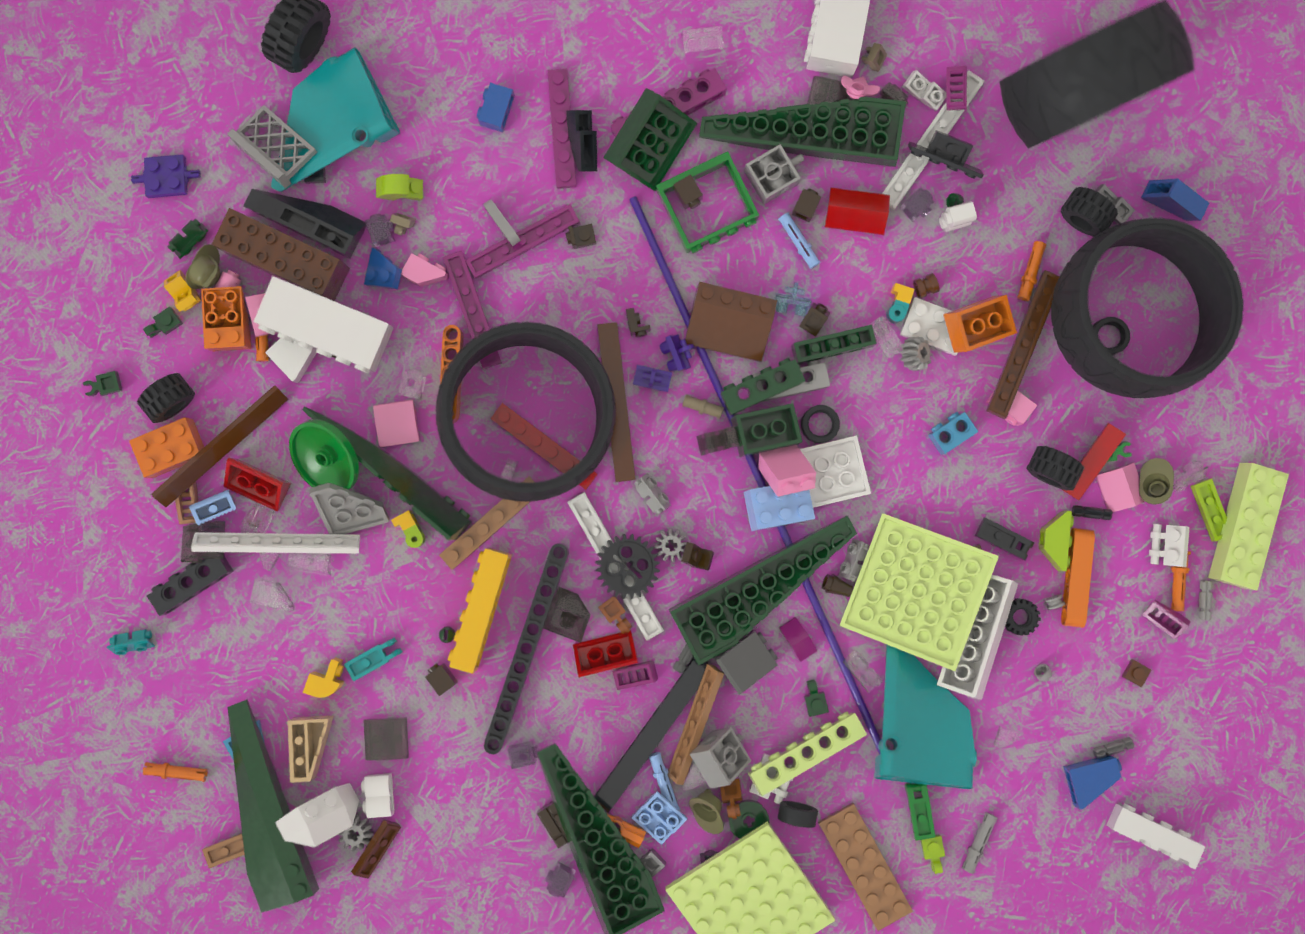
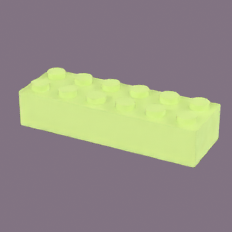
M1239 463L1226 510L1227 521L1226 524H1223L1221 534H1223L1222 539L1218 540L1208 578L1243 589L1258 590L1289 474L1255 463Z

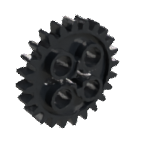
M623 534L621 540L615 536L614 543L608 540L607 544L609 547H601L604 553H597L601 560L595 561V564L600 565V568L596 569L595 572L601 573L597 580L603 579L604 581L601 587L607 585V593L613 590L614 597H617L620 593L621 599H625L628 594L631 600L634 597V593L639 598L641 597V590L645 594L648 593L647 586L654 587L651 580H658L654 573L660 572L659 569L655 568L660 562L654 561L658 554L651 553L654 547L647 548L648 541L641 543V536L634 540L633 534L629 536V539ZM623 547L630 550L629 558L622 556L621 549ZM613 555H616L623 563L614 559ZM638 560L645 562V570L638 569ZM629 562L631 564L630 569H632L636 573H639L642 576V578H638L637 575L633 573V571L631 570L625 571L624 564ZM610 563H615L618 566L616 574L609 571ZM627 575L634 579L632 586L625 584V577Z

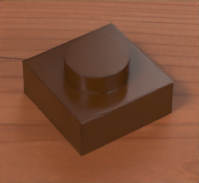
M1131 659L1122 677L1142 687L1151 669Z

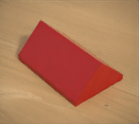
M831 187L825 228L884 235L889 215L890 195Z
M228 458L223 487L278 512L291 483L239 459Z
M631 630L624 634L621 632L573 644L578 677L638 663Z

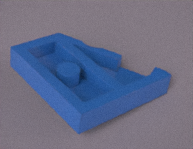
M372 247L364 285L398 289L402 269L393 264V261L384 256L379 249Z

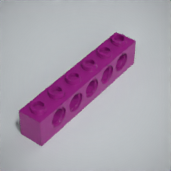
M715 68L712 70L707 69L701 72L698 78L694 80L688 79L683 82L682 86L678 89L672 88L668 90L663 98L688 116L726 95L727 88ZM704 86L707 88V91L702 93L697 88ZM686 95L690 100L683 102L680 100V97ZM628 116L625 118L619 117L613 121L611 131L615 138Z

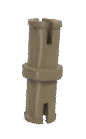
M687 394L682 405L683 407L699 411L701 415L705 413L718 419L721 418L724 407L707 402V399L700 400Z

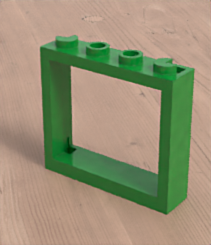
M728 151L656 185V191L686 253H696L703 249V245L708 243L713 245L721 240L720 237L724 235L732 236L739 232L738 229L743 226L749 228L757 223L756 220L759 218V213ZM725 166L749 216L689 243L666 194L673 191V184L690 174L696 180Z

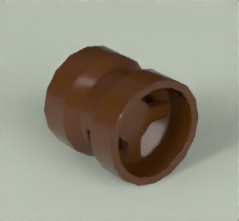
M933 273L926 275L925 279L918 278L913 280L915 292L920 299L926 297L929 293L934 294L940 291L939 283Z

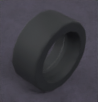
M1106 317L1097 321L1093 325L1097 335L1099 330L1105 325H1113L1120 332L1121 339L1119 343L1113 348H1106L1112 355L1123 351L1128 346L1130 330L1123 320L1116 317Z
M826 405L811 407L804 413L801 419L803 435L814 443H825L832 440L840 428L838 414ZM818 412L827 414L832 421L830 432L823 436L813 434L809 428L810 417Z
M782 801L779 806L778 820L797 827L813 828L816 826L818 810L807 804Z

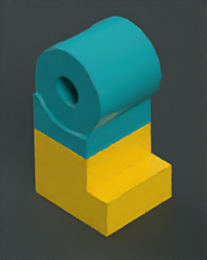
M898 283L892 286L890 293L895 294L892 307L886 313L889 322L896 324L905 318L915 289Z

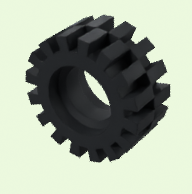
M1017 598L1013 600L1005 624L1006 630L1021 636L1029 635L1030 632L1033 633L1035 631L1034 628L1039 626L1037 624L1038 621H1041V618L1038 617L1040 611L1036 609L1038 607L1032 604L1033 602ZM1019 609L1025 610L1028 615L1027 621L1022 625L1016 624L1013 619L1014 613Z

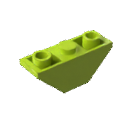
M1061 511L1040 529L1039 550L1058 571H1067V567L1070 566L1068 551L1072 545V536H1070V527L1072 528L1074 523V517L1071 516L1072 511Z

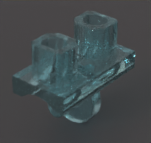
M794 282L793 288L785 286L784 292L791 293V295L775 293L774 299L777 300L776 312L787 313L788 303L796 304L794 315L805 317L808 307H811V299L796 296H804L805 293L804 289H798L797 282Z

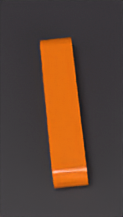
M448 325L443 330L440 383L452 361L448 359V353L451 350H456L458 353L463 348V332L455 325ZM456 330L458 332L457 338L450 340L449 333ZM461 384L458 387L453 403V424L458 421L460 416Z
M1072 528L1070 531L1072 545L1068 551L1070 566L1067 567L1065 573L1063 593L1065 605L1062 606L1061 623L1063 626L1084 628L1087 621L1095 533L1093 530Z

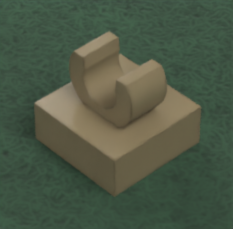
M874 43L873 47H866L865 49L869 54L868 57L862 56L861 59L865 64H869L873 71L879 72L887 57V53L881 44Z
M400 213L392 214L390 222L396 224L394 233L401 236L402 234L405 235L407 228L414 227L416 221L415 218Z

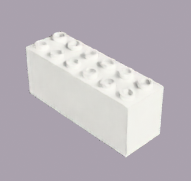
M815 0V9L811 19L812 25L807 41L808 46L804 56V62H807V70L839 76L845 75L849 78L853 77L859 62L870 0Z
M272 276L254 319V322L259 324L258 329L272 335L278 332L277 336L292 343L294 340H297V345L311 351L313 347L317 348V353L328 358L334 355L336 356L335 360L348 366L353 363L355 364L354 368L368 374L370 370L376 372L394 329L386 322Z

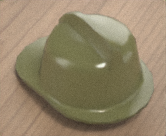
M211 244L204 245L196 253L186 273V282L190 288H208L218 282L220 278V254L215 246Z
M1150 459L1141 468L1140 496L1145 502L1154 505L1167 501L1173 492V467L1165 459Z
M706 789L696 798L689 800V806L694 817L703 830L712 834H719L723 831L724 825L720 816L722 803L718 797L713 795L710 789Z

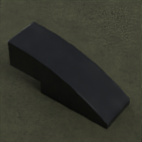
M567 110L569 140L578 171H597V131H592V110Z

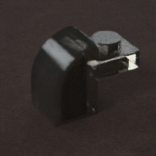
M734 426L696 436L701 456L739 446V437Z

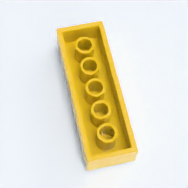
M485 548L484 551L480 552L477 563H480L477 571H474L471 582L474 583L472 590L468 591L465 602H468V606L461 613L460 622L463 623L461 628L457 629L454 641L456 646L449 653V667L471 674L478 670L513 554L493 548Z

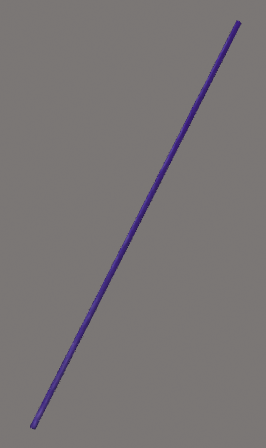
M636 196L632 197L629 201L684 323L688 328L690 314ZM696 347L733 429L731 418L735 414L729 415L720 395L724 391L706 350ZM745 456L758 487H767L754 456ZM785 525L778 526L777 529L786 547L792 543V540ZM807 578L802 583L880 755L878 748L881 740L880 735L810 580Z

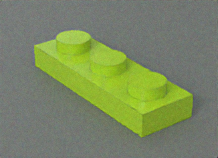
M1210 478L1191 485V489L1212 542H1216L1222 539L1223 534H1221L1223 524H1226L1227 516L1214 482Z

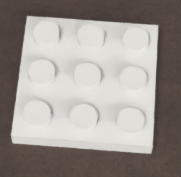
M857 435L800 449L816 471L815 488L809 490L813 508L871 494Z

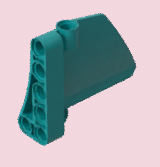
M356 47L339 57L334 56L326 59L320 67L300 82L292 91L287 125L315 148L317 153L289 179L291 184L286 189L361 146L368 148L374 144L375 140L383 143L400 134V130L370 70ZM365 132L366 138L361 141L360 137ZM294 137L285 138V145L294 144ZM307 148L298 149V156L305 155L309 150ZM294 149L285 150L284 157H293ZM293 162L284 163V170L286 172L293 166ZM274 178L272 179L271 187L279 192L286 190Z
M886 645L882 739L878 744L880 755L875 759L874 778L959 789H973V767L976 765L977 752L974 746L969 709L946 688L938 686V680L914 655L890 645ZM887 740L893 743V750H889L886 747Z

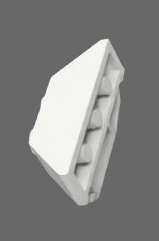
M344 784L298 806L275 823L284 841L316 847L352 827L359 799L351 784Z

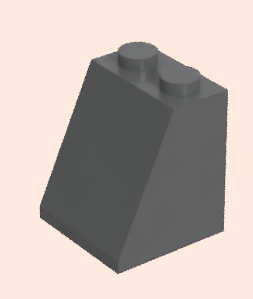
M751 631L741 638L734 647L714 657L739 695L778 666L775 661L778 657L772 649L767 650L764 645L767 641L761 632Z

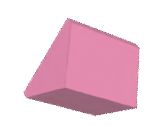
M1130 463L1096 476L1106 507L1111 509L1112 512L1135 507L1145 502L1139 493L1140 478L1135 463Z

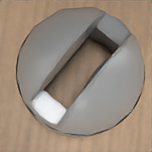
M1040 664L1034 669V675L1038 680L1046 682L1052 677V671L1047 664Z

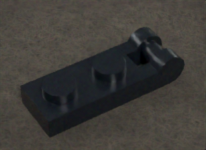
M983 518L975 536L1024 561L1028 557L1027 552L1029 548H1032L1034 545L1033 541L987 518ZM1018 542L1022 544L1020 550L1016 549Z

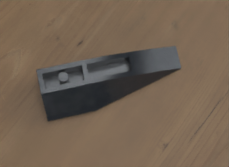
M257 189L251 190L243 205L245 208L349 259L368 223L331 205Z

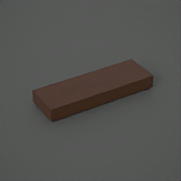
M383 820L351 872L354 876L370 878L401 829L398 823Z

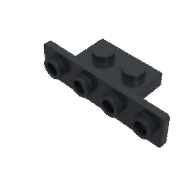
M936 130L927 148L910 141L908 143L911 153L917 157H922V155L929 157V161L938 165L940 162L947 165V168L956 172L958 169L964 171L966 176L973 179L976 176L982 178L984 175L980 169L965 163L973 148V145Z

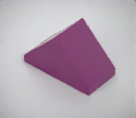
M796 617L779 627L800 662L817 652L812 640Z

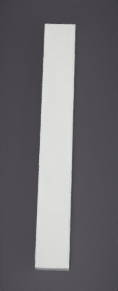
M969 70L967 72V106L985 82ZM955 91L952 94L963 93V91ZM951 99V102L963 101V99ZM945 103L917 144L927 148L936 130L948 134L964 110L947 111ZM912 153L909 154L882 193L890 195L889 207L891 209H896L929 162V157L923 155L922 157H917Z
M584 492L567 503L595 552L604 553L601 547H609L607 541L611 540L613 542ZM613 555L614 559L623 563L616 555ZM610 563L609 571L616 574L618 566L615 563ZM624 564V565H625L624 570H625V571L629 570V568L627 567V565ZM627 575L625 577V584L632 586L634 579ZM642 591L639 598L635 593L631 600L628 594L623 600L646 641L662 633L664 629Z
M195 532L191 548L192 552L359 554L360 535Z

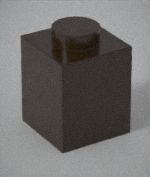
M691 174L673 184V190L685 210L689 207L694 209L701 204L703 194Z
M803 189L791 215L810 222L821 196L815 190Z
M436 663L427 670L430 674L425 676L438 696H441L458 683L445 663L440 666Z

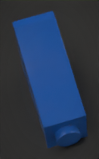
M1179 179L1149 180L1141 197L1143 200L1185 221H1201L1209 205L1208 201Z
M1112 755L1063 766L1073 805L1079 810L1087 807L1122 778L1120 773L1122 771L1121 763Z

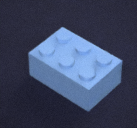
M770 486L743 492L751 532L815 519L809 490L779 497L776 496Z

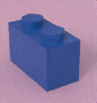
M490 82L489 87L485 88L483 93V106L479 107L477 111L480 126L503 133L515 97L513 89Z

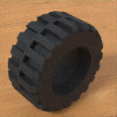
M281 0L274 7L275 9L270 14L268 23L264 27L265 31L262 34L263 41L261 42L262 53L266 59L288 72L297 73L307 68L308 64L314 60L315 55L320 51V47L323 45L325 36L328 33L331 14L328 6L320 0Z

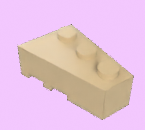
M334 715L294 717L288 720L290 782H310L317 777Z

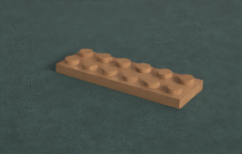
M854 803L818 822L878 931L913 912Z

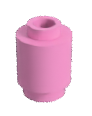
M230 270L227 273L222 272L215 288L239 286L241 280L238 279L239 275Z

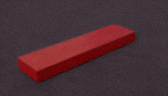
M1107 423L1080 461L1085 468L1074 490L1063 491L1080 500L1126 434L1110 423Z

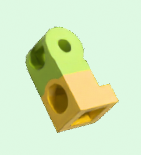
M408 510L391 519L394 527L401 526L406 535V544L409 547L417 548L424 544L425 535L412 510Z

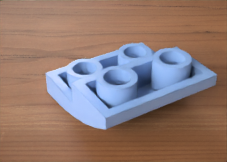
M658 791L631 817L661 845L687 820V817Z

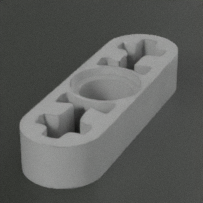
M491 199L483 204L484 208L510 244L514 246L520 242V238Z

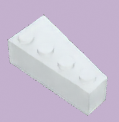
M1124 803L1123 806L1115 804L1106 826L1137 842H1142V844L1156 851L1160 850L1170 858L1177 861L1180 860L1187 866L1196 869L1205 846L1191 839L1192 834L1182 829H1179L1178 832L1172 830L1173 826L1162 820L1159 824L1153 821L1155 817L1145 812H1142L1140 815L1135 812L1136 808Z

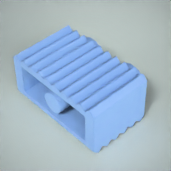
M228 489L194 503L189 508L196 524L200 525L201 523L204 524L205 521H212V518L216 519V516L220 517L224 513L227 514L228 511H235L236 504Z

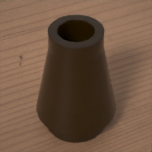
M827 574L821 586L826 593L849 597L853 591V586L847 584L834 574Z

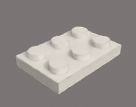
M914 297L900 335L906 338L923 337L924 340H928V346L954 356L958 354V352L954 353L943 315L951 312V310Z

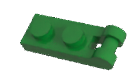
M905 783L914 839L917 841L935 838L927 785ZM920 791L921 797H914V792Z

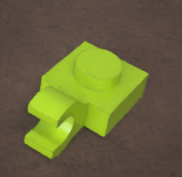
M941 835L921 840L924 859L931 860L932 871L935 874L943 873L939 858L945 856Z

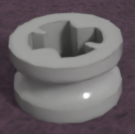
M1062 594L1044 600L1045 603H1048V610L1065 605V602L1061 600Z

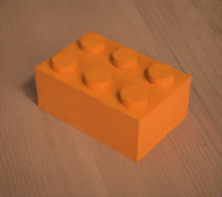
M1007 294L992 296L943 314L954 353L968 352L1017 333Z
M187 417L129 440L144 478H155L182 467L204 448L194 420Z

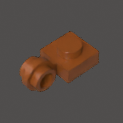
M612 596L598 607L609 623L616 619L618 620L616 626L622 634L630 632L632 625L626 617L624 619L620 617L626 610L616 597Z
M734 779L730 785L720 786L722 803L730 802V805H727L728 818L737 819L738 816H741L740 806L735 804L736 801H743L740 779Z

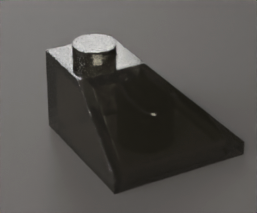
M558 587L551 603L544 629L581 643L591 615L577 593Z

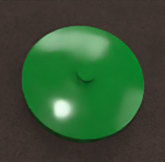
M311 419L301 423L292 431L289 440L291 459L300 476L311 487L332 483L350 490L356 484L359 476L358 459L351 443L340 430L328 422Z

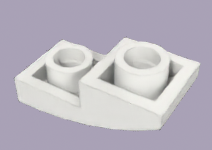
M917 70L911 73L902 86L913 97L935 111L938 110L946 98V92L935 82L930 83Z

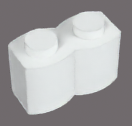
M969 201L946 208V211L939 218L941 228L949 232L970 226L977 219L973 202Z
M392 773L365 776L361 782L362 793H365L366 801H363V812L366 813L367 818L392 816L394 814Z

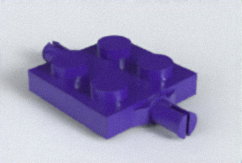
M183 154L144 158L143 175H132L131 182L132 184L144 183L145 196L147 198L188 195L187 184L189 179L201 178V172L199 169L188 171L186 157Z

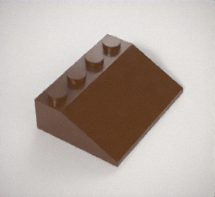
M699 282L685 337L687 345L693 344L695 347L762 362L774 319L777 300Z

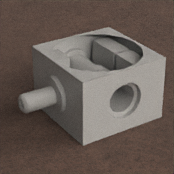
M781 144L745 165L744 172L764 205L799 184L801 178L794 166L803 162L804 157L802 154H799L789 159Z
M732 727L712 731L690 753L710 788L730 785L751 762L750 757L741 744L743 740L742 735H736Z

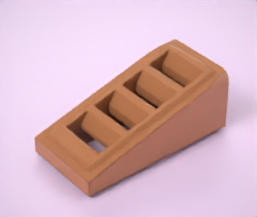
M196 482L189 487V492H183L175 499L179 525L196 523L193 516L184 517V513H191L190 508L183 509L184 505H192L199 502ZM191 496V500H182V497Z

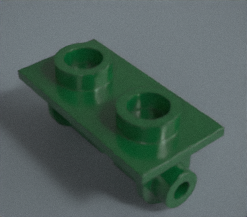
M196 218L193 221L190 220L181 229L186 234L185 237L177 233L168 242L169 245L167 247L172 252H175L179 259L188 255L192 247L197 242L202 241L208 232L206 227Z

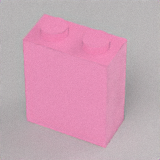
M797 445L759 453V470L777 497L815 488L816 471Z

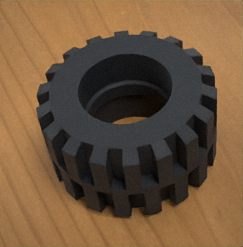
M1076 187L1060 210L1063 218L1072 227L1090 236H1096L1108 229L1118 216L1117 208L1107 197L1085 187Z
M173 373L160 378L147 387L139 396L137 404L153 423H159L170 419L188 406L194 398L195 392L179 373Z
M1037 446L1026 469L1031 475L1049 485L1062 490L1073 491L1085 467L1077 459L1064 452L1047 446Z

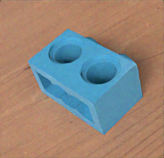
M955 412L947 418L949 420L944 425L939 423L931 428L932 433L928 436L941 455L948 453L978 432L966 412L960 414ZM958 421H961L964 424V430L962 432L958 431L956 428V423ZM941 432L946 433L948 436L946 443L941 442L939 438Z

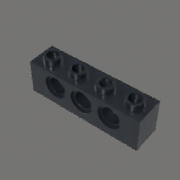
M207 552L202 556L203 560L200 562L194 561L185 567L186 571L183 573L177 572L168 578L169 582L164 585L160 583L151 589L152 592L147 595V598L158 615L169 614L234 572L223 553ZM205 566H208L210 569L208 576L203 573ZM188 577H191L193 580L191 587L186 583ZM171 588H174L176 592L174 598L169 594Z

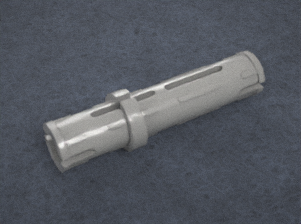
M985 812L971 847H968L967 851L969 852L961 867L963 870L974 874L980 858H983L984 848L998 819L996 816Z

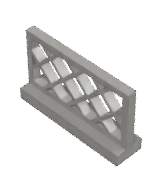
M265 105L237 131L232 129L227 133L235 145L285 189L291 184L289 179L317 153L315 148ZM267 113L269 115V122L260 123V118ZM282 126L281 133L272 134L273 127ZM268 127V134L259 135V128ZM255 128L254 136L244 135L249 129ZM294 137V144L285 145V138ZM281 138V145L272 146V139ZM259 140H267V147H258ZM307 148L309 150L305 155L298 156V149ZM294 149L293 157H284L285 150ZM271 151H280V158L272 159ZM293 162V166L286 172L284 170V163Z

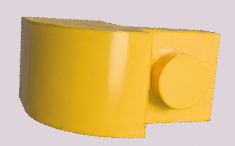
M181 270L164 280V288L174 298L175 307L179 312L189 310L201 301L196 289L188 286L186 276Z
M337 657L331 659L326 675L315 671L309 673L303 693L323 698L337 692L344 684V681L337 679V677L342 675L344 669L342 665L343 659Z

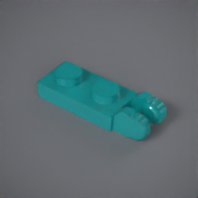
M395 637L382 645L379 644L344 664L353 682L388 663L390 659L403 652L400 648L393 651L390 655H386L384 648L397 642Z

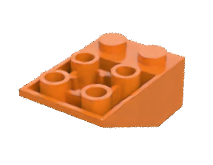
M242 286L201 289L204 349L212 352L251 349V330Z

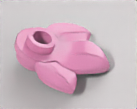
M844 75L841 79V84L847 89L846 92L851 99L875 96L880 90L879 86L868 85L863 76L852 80Z

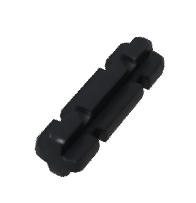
M1078 505L1072 507L1073 516L1101 518L1102 520L1112 519L1113 512L1111 509Z

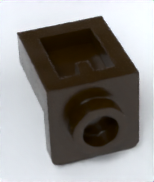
M592 224L574 228L568 226L569 232L566 233L568 245L572 244L573 249L596 244Z
M813 302L799 327L816 337L830 315L828 308L821 303L816 304Z
M634 308L626 309L630 334L635 335V337L646 336L647 332H650V325L638 327L641 324L639 312L635 313Z
M687 542L682 562L693 568L708 571L714 552Z

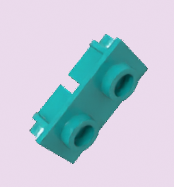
M144 629L132 632V639H130L129 633L113 635L109 639L110 646H107V649L116 655H125L130 651H146L147 648L155 647V645L149 641L152 638V632Z

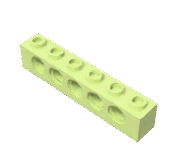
M848 711L837 717L838 721L823 724L820 726L821 730L814 734L812 731L803 736L804 740L797 744L795 741L785 747L786 751L779 754V752L770 755L768 757L769 761L764 764L759 762L750 767L752 771L748 772V775L759 795L764 796L866 736L867 733L856 714H849ZM840 726L845 729V734L841 738L836 733ZM823 736L828 740V744L824 748L819 744V740ZM808 746L811 754L809 757L804 758L802 749ZM790 756L793 759V765L787 768L784 761ZM769 767L776 769V775L773 778L767 776Z

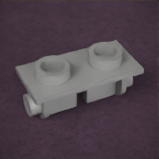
M648 473L634 483L636 485L635 489L642 498H645L647 495L651 497L646 503L653 513L656 512L659 515L671 506L668 496L660 491L656 480L649 476Z
M852 539L847 548L845 560L840 566L838 576L853 582L856 581L862 565L857 564L858 560L864 562L869 550V544Z

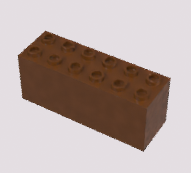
M231 208L228 209L212 242L213 246L240 261L332 301H335L350 270L340 259Z

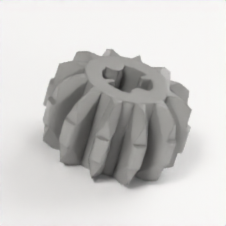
M912 337L906 339L904 344H901V361H904V367H908L912 371L923 370L928 367V364L931 363L930 357L932 356L928 340H924L923 337Z
M669 528V536H666L665 532L661 531L660 533L664 537L663 540L656 537V540L662 543L661 545H655L654 548H662L657 554L661 556L665 553L664 561L668 559V555H671V562H675L674 555H677L679 560L682 559L679 552L684 553L685 549L681 547L686 546L687 542L681 543V540L686 536L683 534L678 538L677 536L680 532L678 529L672 535V529ZM672 539L674 543H677V548L674 547V551H670L668 547L666 548V542L669 543L668 540Z
M357 815L352 827L339 834L342 835L339 842H346L344 845L345 849L350 845L351 851H355L357 847L359 850H363L364 845L369 844V838L373 836V833L368 831L372 828V825H365L367 818L360 821V816ZM352 832H359V835H353Z

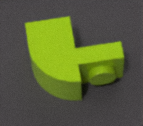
M406 174L380 176L376 178V198L392 201L406 198L420 201L423 199V180L411 178Z

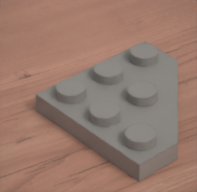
M332 483L310 488V495L329 534H347L389 522V516L383 503Z

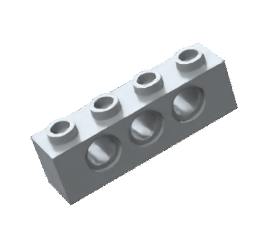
M819 360L808 363V366L800 368L802 373L807 372L811 375V382H804L765 401L828 388L830 382L825 362L820 363ZM778 372L775 374V379L777 382L782 383V378L785 375ZM756 373V374H752V375H753V377H756V376L760 375L761 373ZM764 381L756 383L758 390L765 391L762 386Z

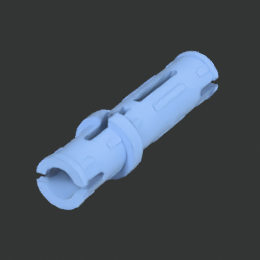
M789 212L782 215L778 220L798 249L797 253L802 255L810 269L816 267L821 262L813 252L811 243L806 241ZM789 226L793 228L794 232L798 236V239L795 237ZM800 243L804 245L805 249L807 250L810 256L806 254Z
M652 753L649 759L654 771L653 777L657 780L661 795L680 810L668 777L669 771L664 766L661 753Z

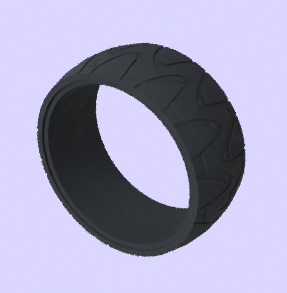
M1162 0L1042 57L1005 77L999 83L1008 119L1027 148H1031L1194 71L1195 66L1187 32L1174 9L1171 8L1166 0Z
M1136 219L1123 222L1097 234L1071 257L1070 262L1063 269L1054 290L1051 321L1054 336L1062 355L1068 364L1071 365V368L1085 381L1105 392L1123 397L1154 398L1171 395L1193 386L1206 378L1209 373L1211 374L1232 350L1243 321L1242 312L1244 311L1243 294L1239 277L1234 270L1232 262L1223 249L1212 238L1206 236L1204 232L1189 224L1172 219ZM1136 246L1152 250L1171 261L1184 274L1193 289L1199 309L1197 340L1188 359L1171 376L1148 375L1126 366L1106 349L1094 329L1088 306L1089 284L1095 266L1108 248Z
M515 322L491 328L479 334L478 337L473 338L463 346L450 362L443 375L436 399V425L439 438L446 455L454 467L479 489L499 498L512 501L545 500L559 496L581 484L602 461L610 445L615 425L616 407L614 392L609 376L598 357L589 347L572 334L542 323ZM515 346H532L552 351L576 367L588 383L596 407L595 434L585 457L566 473L541 482L524 483L506 480L479 466L461 445L452 420L456 392L469 370L481 359L498 350Z

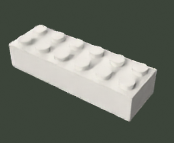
M996 575L991 576L957 669L953 671L942 667L937 683L938 686L982 700L1018 583Z

